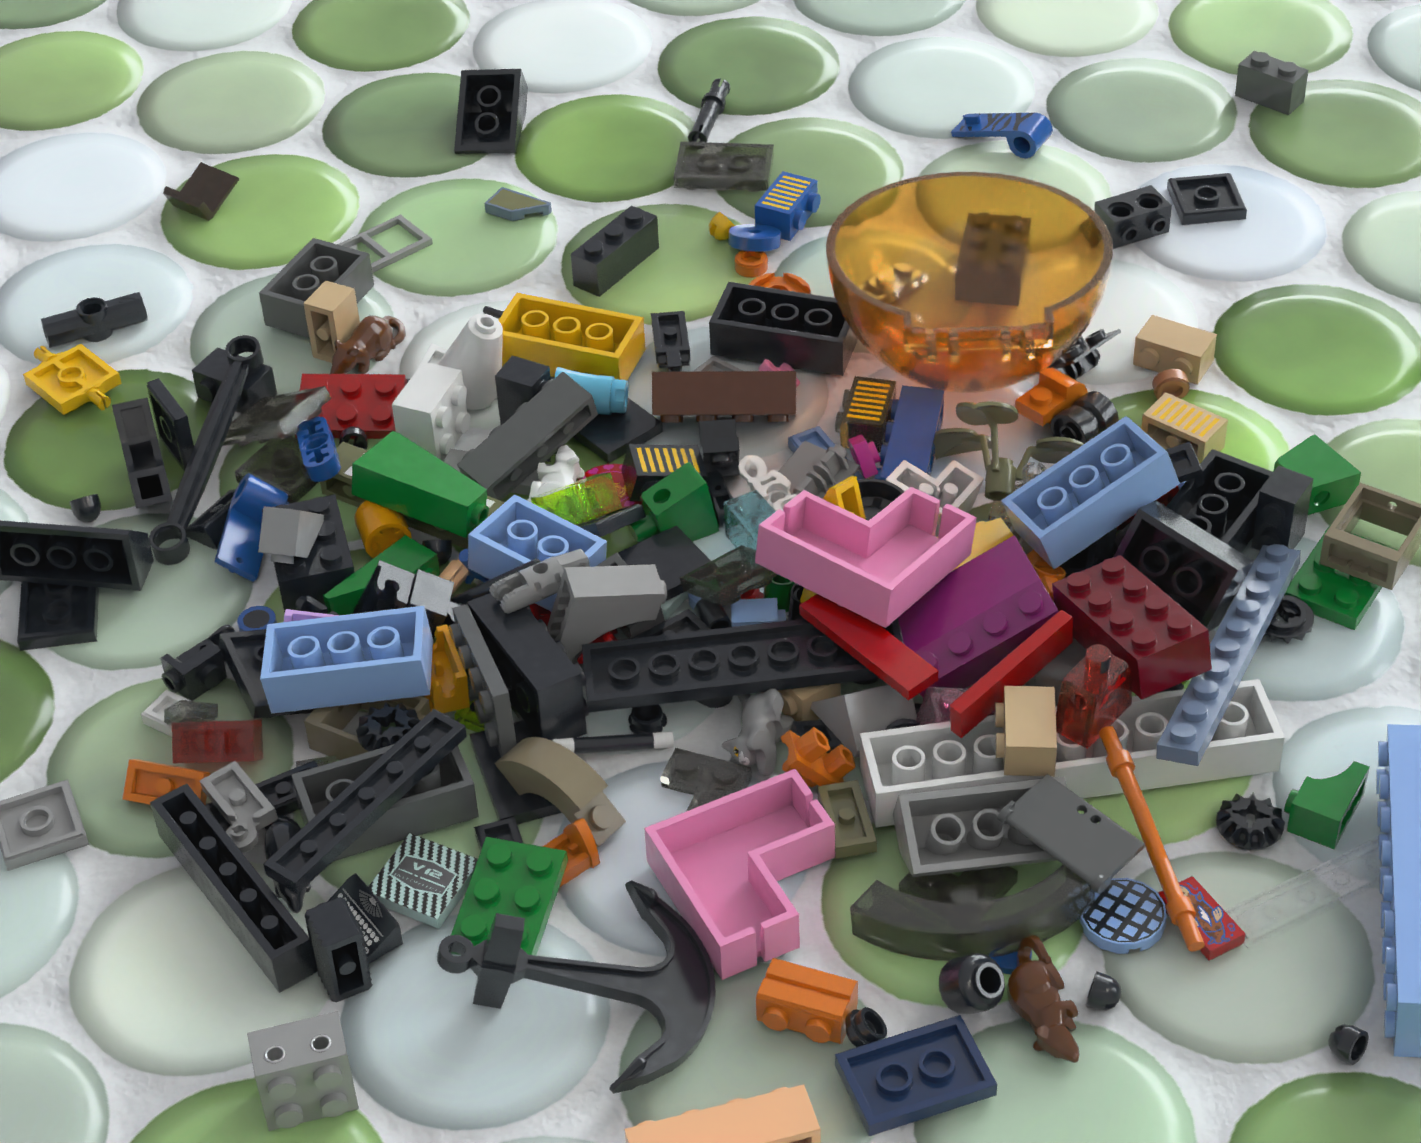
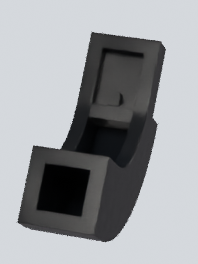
M148 398L112 405L136 509L173 501Z

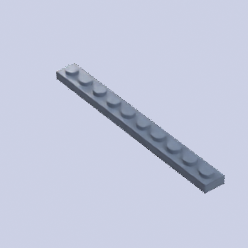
M1280 544L1262 546L1210 643L1212 670L1191 679L1157 743L1156 759L1193 766L1199 765L1300 565L1301 550L1289 549Z

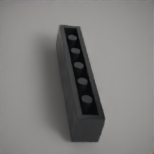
M185 784L150 802L161 839L277 991L280 993L316 973V960L308 935L190 786Z

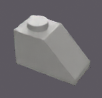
M264 506L258 552L271 554V562L294 564V557L307 558L324 522V515L301 510Z

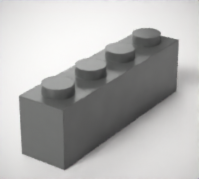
M565 372L560 373L555 379L545 383L541 391L529 402L520 405L515 414L504 424L495 427L490 432L488 438L479 446L469 450L457 464L460 472L487 489V496L498 500L504 499L538 468L539 463H544L561 446L567 443L598 415L593 396Z

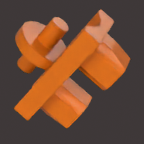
M815 727L801 737L791 730L781 736L782 743L787 745L789 751L788 758L782 765V770L788 772L796 769L807 786L811 788L816 785L823 786L844 782L843 777L856 767L851 750L842 744L827 754L826 752L830 750L828 739L823 732Z

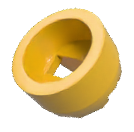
M718 212L709 223L710 235L719 241L729 238V229L735 225L724 214Z

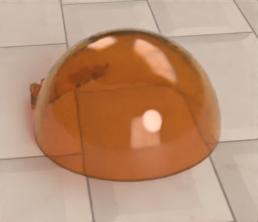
M948 172L923 175L891 183L856 200L832 224L826 241L828 274L839 309L854 335L875 358L895 373L917 384L948 392L976 393L1007 388L1036 376L1039 372L1047 369L1059 360L1078 341L1091 323L1103 299L1111 271L1113 243L1110 232L1099 215L1088 205L1065 191L1035 180L1006 174Z

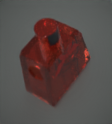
M1096 644L1088 647L1086 656L1062 681L1056 710V732L1088 749L1100 737L1099 731L1106 726H1111L1132 704L1131 666L1129 663L1111 654L1110 649L1104 645Z

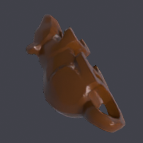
M369 315L357 325L348 341L343 343L340 340H335L336 352L332 358L330 374H345L354 369L356 364L359 365V374L367 373L369 371L370 359L375 357V361H382L391 349H395L396 345L404 340L406 331L403 323L392 316H384L382 318ZM392 328H395L398 331L397 335L394 338Z
M1036 935L1027 936L1019 944L1017 967L1013 970L1008 980V1001L1012 1008L1030 1023L1032 1030L1037 1036V1040L1033 1043L1035 1051L1045 1050L1055 1058L1076 1063L1079 1061V1047L1069 1031L1076 1030L1072 1018L1078 1016L1077 1007L1072 1000L1061 1001L1058 990L1064 989V982L1059 972L1053 965L1051 957L1048 956L1039 937ZM1031 950L1036 953L1039 960L1030 959Z

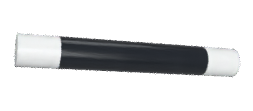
M672 731L552 739V741L566 747L575 754L673 748L674 746Z

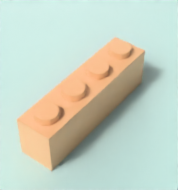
M804 1084L791 1088H777L770 1093L746 1099H733L726 1104L702 1110H688L678 1116L658 1121H644L634 1127L624 1129L626 1143H821V1129Z

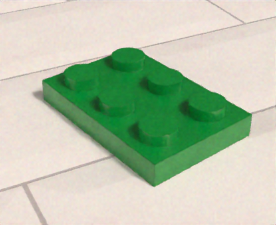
M1324 533L1290 582L1285 595L1294 596L1304 601L1311 608L1314 615L1355 630L1382 589V586L1320 564Z
M486 837L451 935L466 937L472 942L473 946H476L487 939L496 913L525 918L520 948L528 955L536 956L568 863L567 851Z

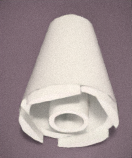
M488 314L472 316L437 364L462 370L463 385L467 388L466 408L469 410L485 409L491 405L492 401L497 399L495 375L502 368L503 328L496 318Z

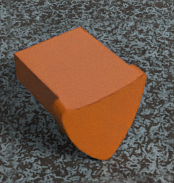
M579 818L567 825L561 835L542 846L567 851L568 863L560 887L590 867L594 868L600 864L595 839L584 818Z

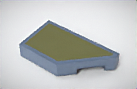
M501 187L484 203L486 213L510 221L522 220L525 214L540 213L544 216L552 212L551 202Z

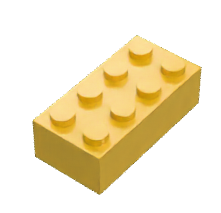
M516 293L498 320L503 328L502 367L511 356H516L549 366L550 377H555L557 367L568 370H578L581 373L587 372L594 375L614 376L615 379L628 380L646 350L644 317Z

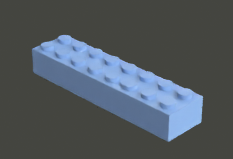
M1387 724L1386 741H1378V767L1385 768L1376 770V794H1379V799L1385 800L1377 802V826L1380 827V832L1386 833L1379 834L1378 859L1381 860L1383 867H1387L1380 868L1379 891L1382 894L1383 901H1388L1381 902L1380 913L1381 928H1384V937H1382V964H1385L1383 1000H1386L1385 1038H1393L1394 1056L1421 1058V725Z

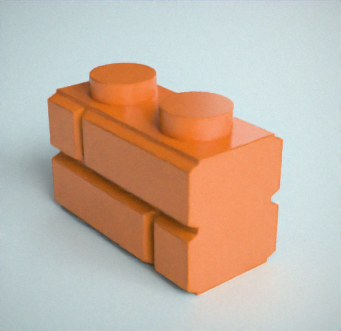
M772 958L766 971V976L763 978L756 995L757 1020L763 1022L772 1030L783 1031L790 1029L804 1033L809 1039L818 1043L832 1041L842 1044L846 1036V1016L857 1009L858 981Z

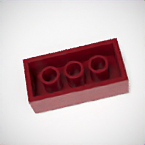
M1121 555L1106 559L1098 565L1073 573L1062 580L1052 583L1054 604L1059 611L1063 610L1073 617V638L1098 661L1105 662L1111 657L1109 671L1117 678L1122 674V677H1120L1122 679L1125 670L1126 680L1123 684L1141 700L1212 670L1209 630Z

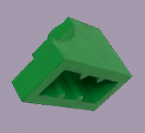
M1353 761L1349 768L1333 777L1314 779L1307 776L1299 791L1292 789L1286 800L1284 812L1289 814L1287 832L1335 849L1364 796L1370 766Z

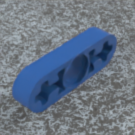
M313 417L303 421L296 428L303 464L312 481L322 482L338 474L341 469L332 432L324 417Z

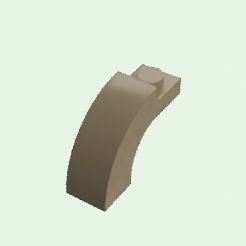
M540 737L522 739L494 763L519 795L534 793L544 797L554 804L570 823L579 818H584L592 832L597 847L602 845L626 822L603 793V790L608 785L602 777L582 758L554 741Z

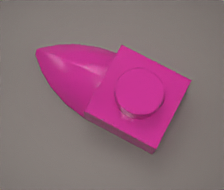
M862 434L847 439L850 453L855 463L860 465L858 470L866 479L879 474L875 463L880 462L881 459L874 442L867 443Z

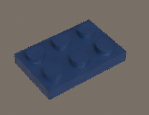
M961 1015L835 1054V1067L868 1136L997 1095V1082Z

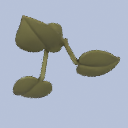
M985 401L977 404L974 402H960L956 406V415L961 421L974 426L988 424L991 429V437L977 434L976 431L967 428L941 429L934 435L936 460L951 455L982 450L986 470L984 496L994 501H1001L1015 491L1016 480H1023V471L1030 457L1039 462L1056 464L1084 445V443L1076 439L1066 437L1038 439L1036 446H1030L1026 449L1016 469L1011 459L999 457L997 424L1015 422L1018 419V410L1010 404L995 401ZM989 449L992 451V460L990 459Z

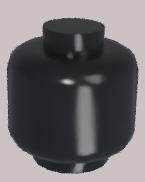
M979 953L959 956L949 960L941 969L939 992L944 1003L952 1011L967 1015L985 1012L996 1007L1002 1000L1005 990L1004 976L1000 966L990 956Z

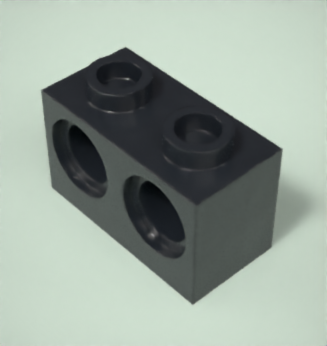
M1152 185L1099 200L1094 204L1093 230L1112 249L1169 232L1172 205Z

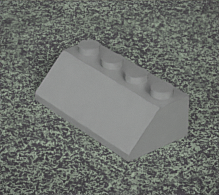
M1064 777L1054 778L1066 787ZM1041 779L898 795L893 811V819L899 851L912 877L1058 861L1012 826L1003 824L997 819L999 812L1011 800L1016 802Z

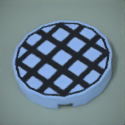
M1112 878L1111 884L1100 894L1090 888L1085 892L1079 907V919L1087 939L1100 949L1116 954H1129V949L1140 948V951L1151 948L1161 939L1166 927V907L1158 892L1143 882L1129 878Z

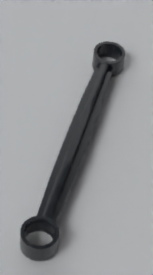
M238 336L227 343L225 352L229 368L199 433L167 522L155 527L149 535L154 557L161 564H177L183 561L190 552L186 530L204 493L225 441L247 376L258 371L264 363L260 343L253 336ZM253 352L252 355L246 358H235L241 353ZM167 540H180L179 543H177L173 547H159L163 542Z

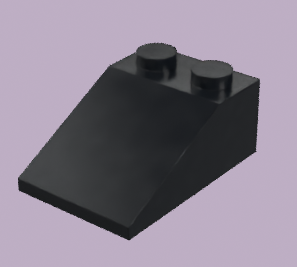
M521 69L461 70L455 154L516 153L526 116L528 86Z

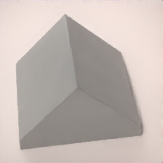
M889 685L815 701L811 705L812 711L825 723L842 744L851 750L855 758L860 757V733L885 730L888 725L898 719L905 718L918 721L913 698L908 701Z

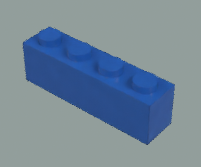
M902 385L899 399H893L891 420H894V422L888 421L886 426L885 442L888 445L882 444L880 466H883V468H877L879 474H876L874 479L885 481L903 460L931 476L935 459L934 435L938 430H941L944 417V389Z

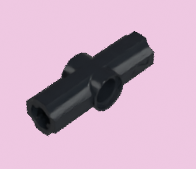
M137 292L107 301L97 297L87 298L79 302L75 310L42 318L41 324L48 346L51 348L83 338L89 342H100L109 338L113 330L147 321L148 316L141 294Z

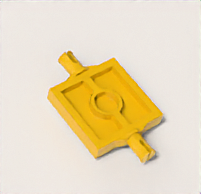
M82 344L57 354L51 353L44 346H40V349L37 347L34 351V357L40 360L41 363L23 374L26 385L63 415L76 410L87 402H92L99 409L105 410V407L108 408L111 404V399L105 393L122 384L119 373Z

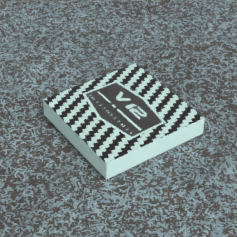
M409 833L368 887L387 909L439 929L466 893L478 859Z

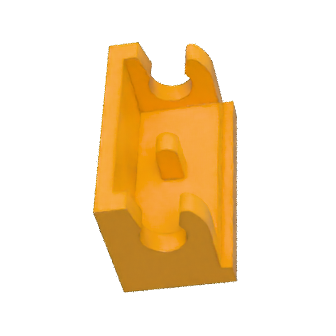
M447 624L437 626L435 631L436 642L433 644L431 690L430 695H426L424 698L429 699L430 711L436 709L441 713L469 708L467 674Z

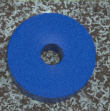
M761 224L737 225L729 229L728 244L735 249L744 251H770L780 247L781 231L778 228Z

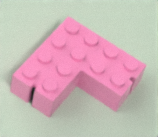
M913 487L906 490L869 521L803 490L784 505L783 511L777 510L759 524L755 563L886 628L971 555L977 517L950 504H946L943 506L939 536L937 538L935 533L941 500Z
M796 769L644 828L648 864L681 916L694 929L702 941L713 967L722 980L757 966V957L761 956L767 962L772 958L800 948L799 913L777 881L835 858V824L817 799L813 800L812 791Z

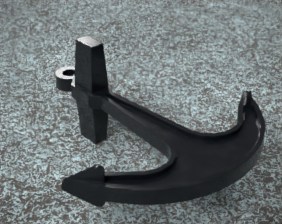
M632 880L625 884L626 890L640 917L664 943L667 957L664 961L655 966L634 967L528 955L520 948L525 918L496 913L487 939L476 946H473L472 942L466 937L460 935H450L441 941L437 953V962L443 970L459 974L471 968L477 975L473 1004L501 1009L510 984L525 978L635 1004L648 1010L657 1018L661 1027V1039L637 1056L622 1075L611 1084L609 1090L613 1094L632 1090L637 1086L647 1084L681 1065L701 1042L714 1009L716 996L715 977L709 955L702 941L688 922L665 901L659 898L654 889ZM451 952L459 953L461 956H454Z

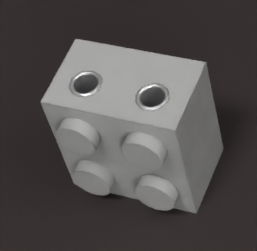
M338 1011L247 1033L255 1080L269 1131L279 1128H292L300 1123L324 1117H336L345 1112L359 1109Z

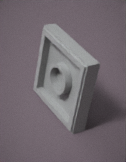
M68 780L0 801V849L7 871L89 845Z

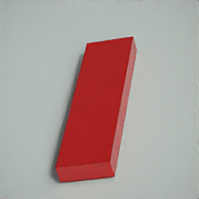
M819 594L814 595L799 605L800 615L908 701L938 681L939 671L879 624L845 607L839 606Z
M1063 610L1057 612L950 704L951 731L962 739L995 710L996 702L1003 703L1004 686H1023L1066 649L1073 640V617Z

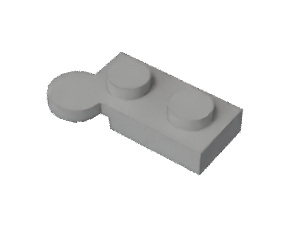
M236 761L200 780L203 792L231 825L226 833L242 853L256 846L259 838L257 831L278 819L273 805Z

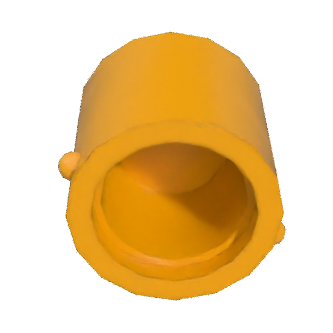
M368 500L364 501L357 508L354 516L355 524L364 548L370 557L375 558L405 535L412 539L404 514Z

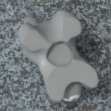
M769 689L766 692L756 693L752 696L750 694L737 695L743 708L742 729L738 737L723 742L722 748L730 752L732 757L729 762L733 764L740 763L745 766H752L757 763L759 773L763 776H770L776 765L777 752L775 744L782 742L781 736L791 729L794 719L789 715H781L784 700L782 694L776 689Z

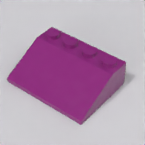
M1015 535L951 571L898 617L904 644L939 671L938 681L919 693L926 703H941L976 683L1059 612Z

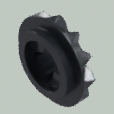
M1284 594L1264 635L1268 634L1271 642L1277 638L1283 639L1287 644L1292 638L1303 640L1305 634L1312 631L1314 623L1313 611L1304 601ZM1278 613H1280V617H1283L1285 622H1288L1287 624L1281 623L1279 619H1276Z
M385 702L383 708L376 709L370 707L368 715L359 717V726L356 729L357 738L360 745L370 752L397 743L421 720H419L415 709L407 710L403 703L390 707ZM390 723H395L396 727H389L387 731L382 733L381 726L388 727Z
M1254 792L1249 798H1243L1236 793L1232 801L1223 800L1216 816V825L1220 834L1230 843L1246 849L1269 847L1281 838L1284 831L1285 821L1282 819V809L1273 807L1270 798L1262 801L1258 800ZM1247 814L1255 815V823H1253L1252 828H1248V822H1246Z

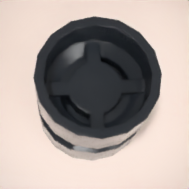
M1091 391L1076 400L1071 407L1065 408L1055 415L1051 420L1050 428L1053 437L1072 438L1085 444L1118 422L1119 417L1114 404L1108 397L1100 392Z

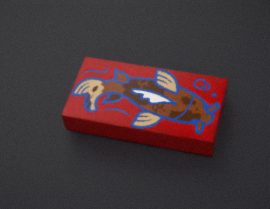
M1193 876L1179 882L1184 896L1191 899L1197 913L1194 920L1205 943L1200 952L1208 961L1244 943L1246 933ZM1162 890L1158 892V894L1164 901L1166 907L1168 901L1166 899L1164 891Z

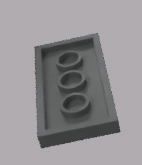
M468 604L454 607L452 610L455 624L449 625V632L455 647H459V656L467 674L469 701L475 700L476 716L480 724L485 723L484 730L490 747L497 746L502 757L517 744L509 692Z

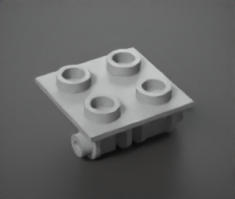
M804 441L778 472L791 482L789 489L791 495H798L805 490L823 499L829 488L853 476L860 468V465L845 459L847 451L840 445H836L834 448L829 447L825 450Z

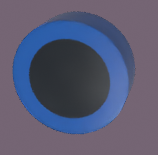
M265 606L250 607L244 610L237 619L239 632L267 629V624L277 623L274 611Z

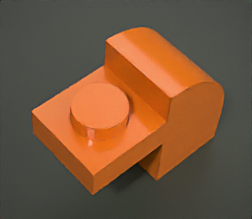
M1047 368L1039 372V384L1016 399L1015 408L1019 414L1043 427L1047 423L1051 424V420L1055 415L1065 408L1071 407L1076 400L1088 391L1086 386L1055 368Z

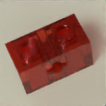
M262 719L172 723L173 764L238 762L263 759Z

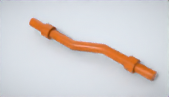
M1106 726L1099 731V736L1108 754L1106 763L1111 775L1118 778L1132 811L1147 853L1168 901L1166 905L1171 922L1179 927L1190 952L1198 951L1204 947L1205 943L1194 920L1197 913L1191 899L1184 896L1170 864L1148 805L1134 775L1135 764L1129 751L1123 749L1113 726Z

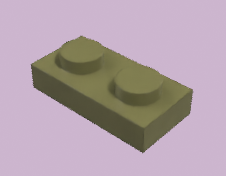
M858 780L817 786L818 801L835 824V858L877 852V840Z

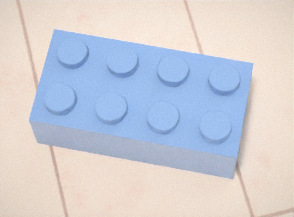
M1125 416L1001 501L1014 530L1055 569L1135 515L1139 508L1154 502L1179 485L1180 482L1168 452L1131 419Z
M416 606L267 624L260 680L271 714L430 695L433 637L425 607Z

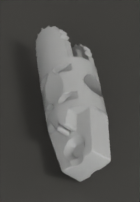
M582 549L555 557L552 556L493 583L489 591L494 599H497V601L501 600L500 605L505 613H512L556 594L564 569L568 567H590L589 559Z

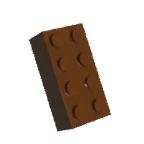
M796 371L652 372V415L660 416V422L683 423V416H696V422L698 423L699 421L719 420V416H732L736 423L754 422V416L767 415V422H789V415H796Z

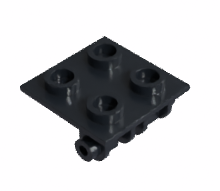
M1100 329L1088 335L1085 340L1083 336H1078L1063 345L1065 351L1062 353L1056 351L1040 360L1042 366L1033 371L1031 375H1038L1039 372L1047 368H1055L1076 380L1098 365L1100 353L1097 348L1121 333V330L1118 329L1106 333L1104 329Z

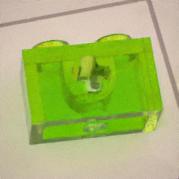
M611 473L595 474L531 497L533 504L574 525L622 508Z

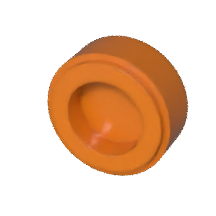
M742 250L735 256V270L741 276L758 277L763 275L768 269V257L763 251Z

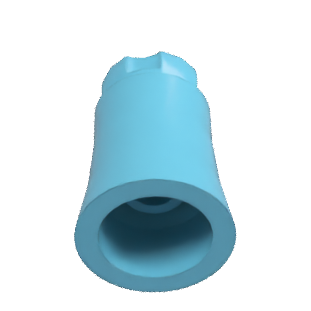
M557 367L554 379L560 373L565 372L593 396L598 414L626 413L629 391L627 380L615 379L614 376L581 373Z

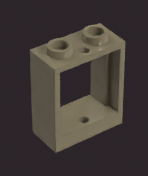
M1360 482L1325 533L1319 563L1392 590L1421 546V504ZM1361 519L1406 535L1407 538L1397 551L1350 533Z
M418 696L315 708L304 720L309 748L338 760L366 753L368 751L360 745L357 736L342 731L361 708L369 711L370 707L376 709L383 708L385 702L390 707L403 703L407 710L415 709L419 720H422L431 712L429 699Z

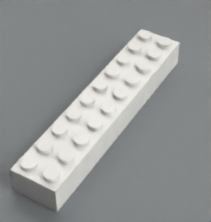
M1260 679L1240 682L1198 766L1156 759L1157 743L1186 689L1156 693L1143 700L1138 696L1106 700L1103 705L1104 708L1100 710L1102 700L1055 707L1057 734L1055 777H1064L1066 787L1082 799L1124 793L1118 778L1111 775L1106 763L1108 754L1099 736V731L1104 726H1113L1123 749L1129 751L1135 764L1133 772L1141 790L1277 772L1280 768L1285 737ZM995 715L987 716L962 739L951 731L950 721L860 733L859 767L875 827L895 825L893 811L900 794L1042 779L1044 776L1004 775V758H996V733H1003V728L995 727Z

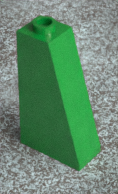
M392 431L352 463V495L465 538L488 517L489 507L486 505L487 489L398 432Z

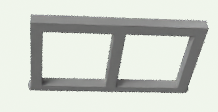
M398 215L337 245L349 248L360 242L364 243L382 258L371 263L372 273L432 245L433 242L431 237L402 215ZM399 224L419 241L391 254L370 237Z

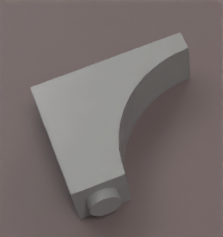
M655 564L565 568L547 625L549 635L555 642L560 641L563 644L567 657L572 661L582 650L581 644H589L603 634L628 624L656 620L661 604H664L667 598L666 584L664 580H660Z

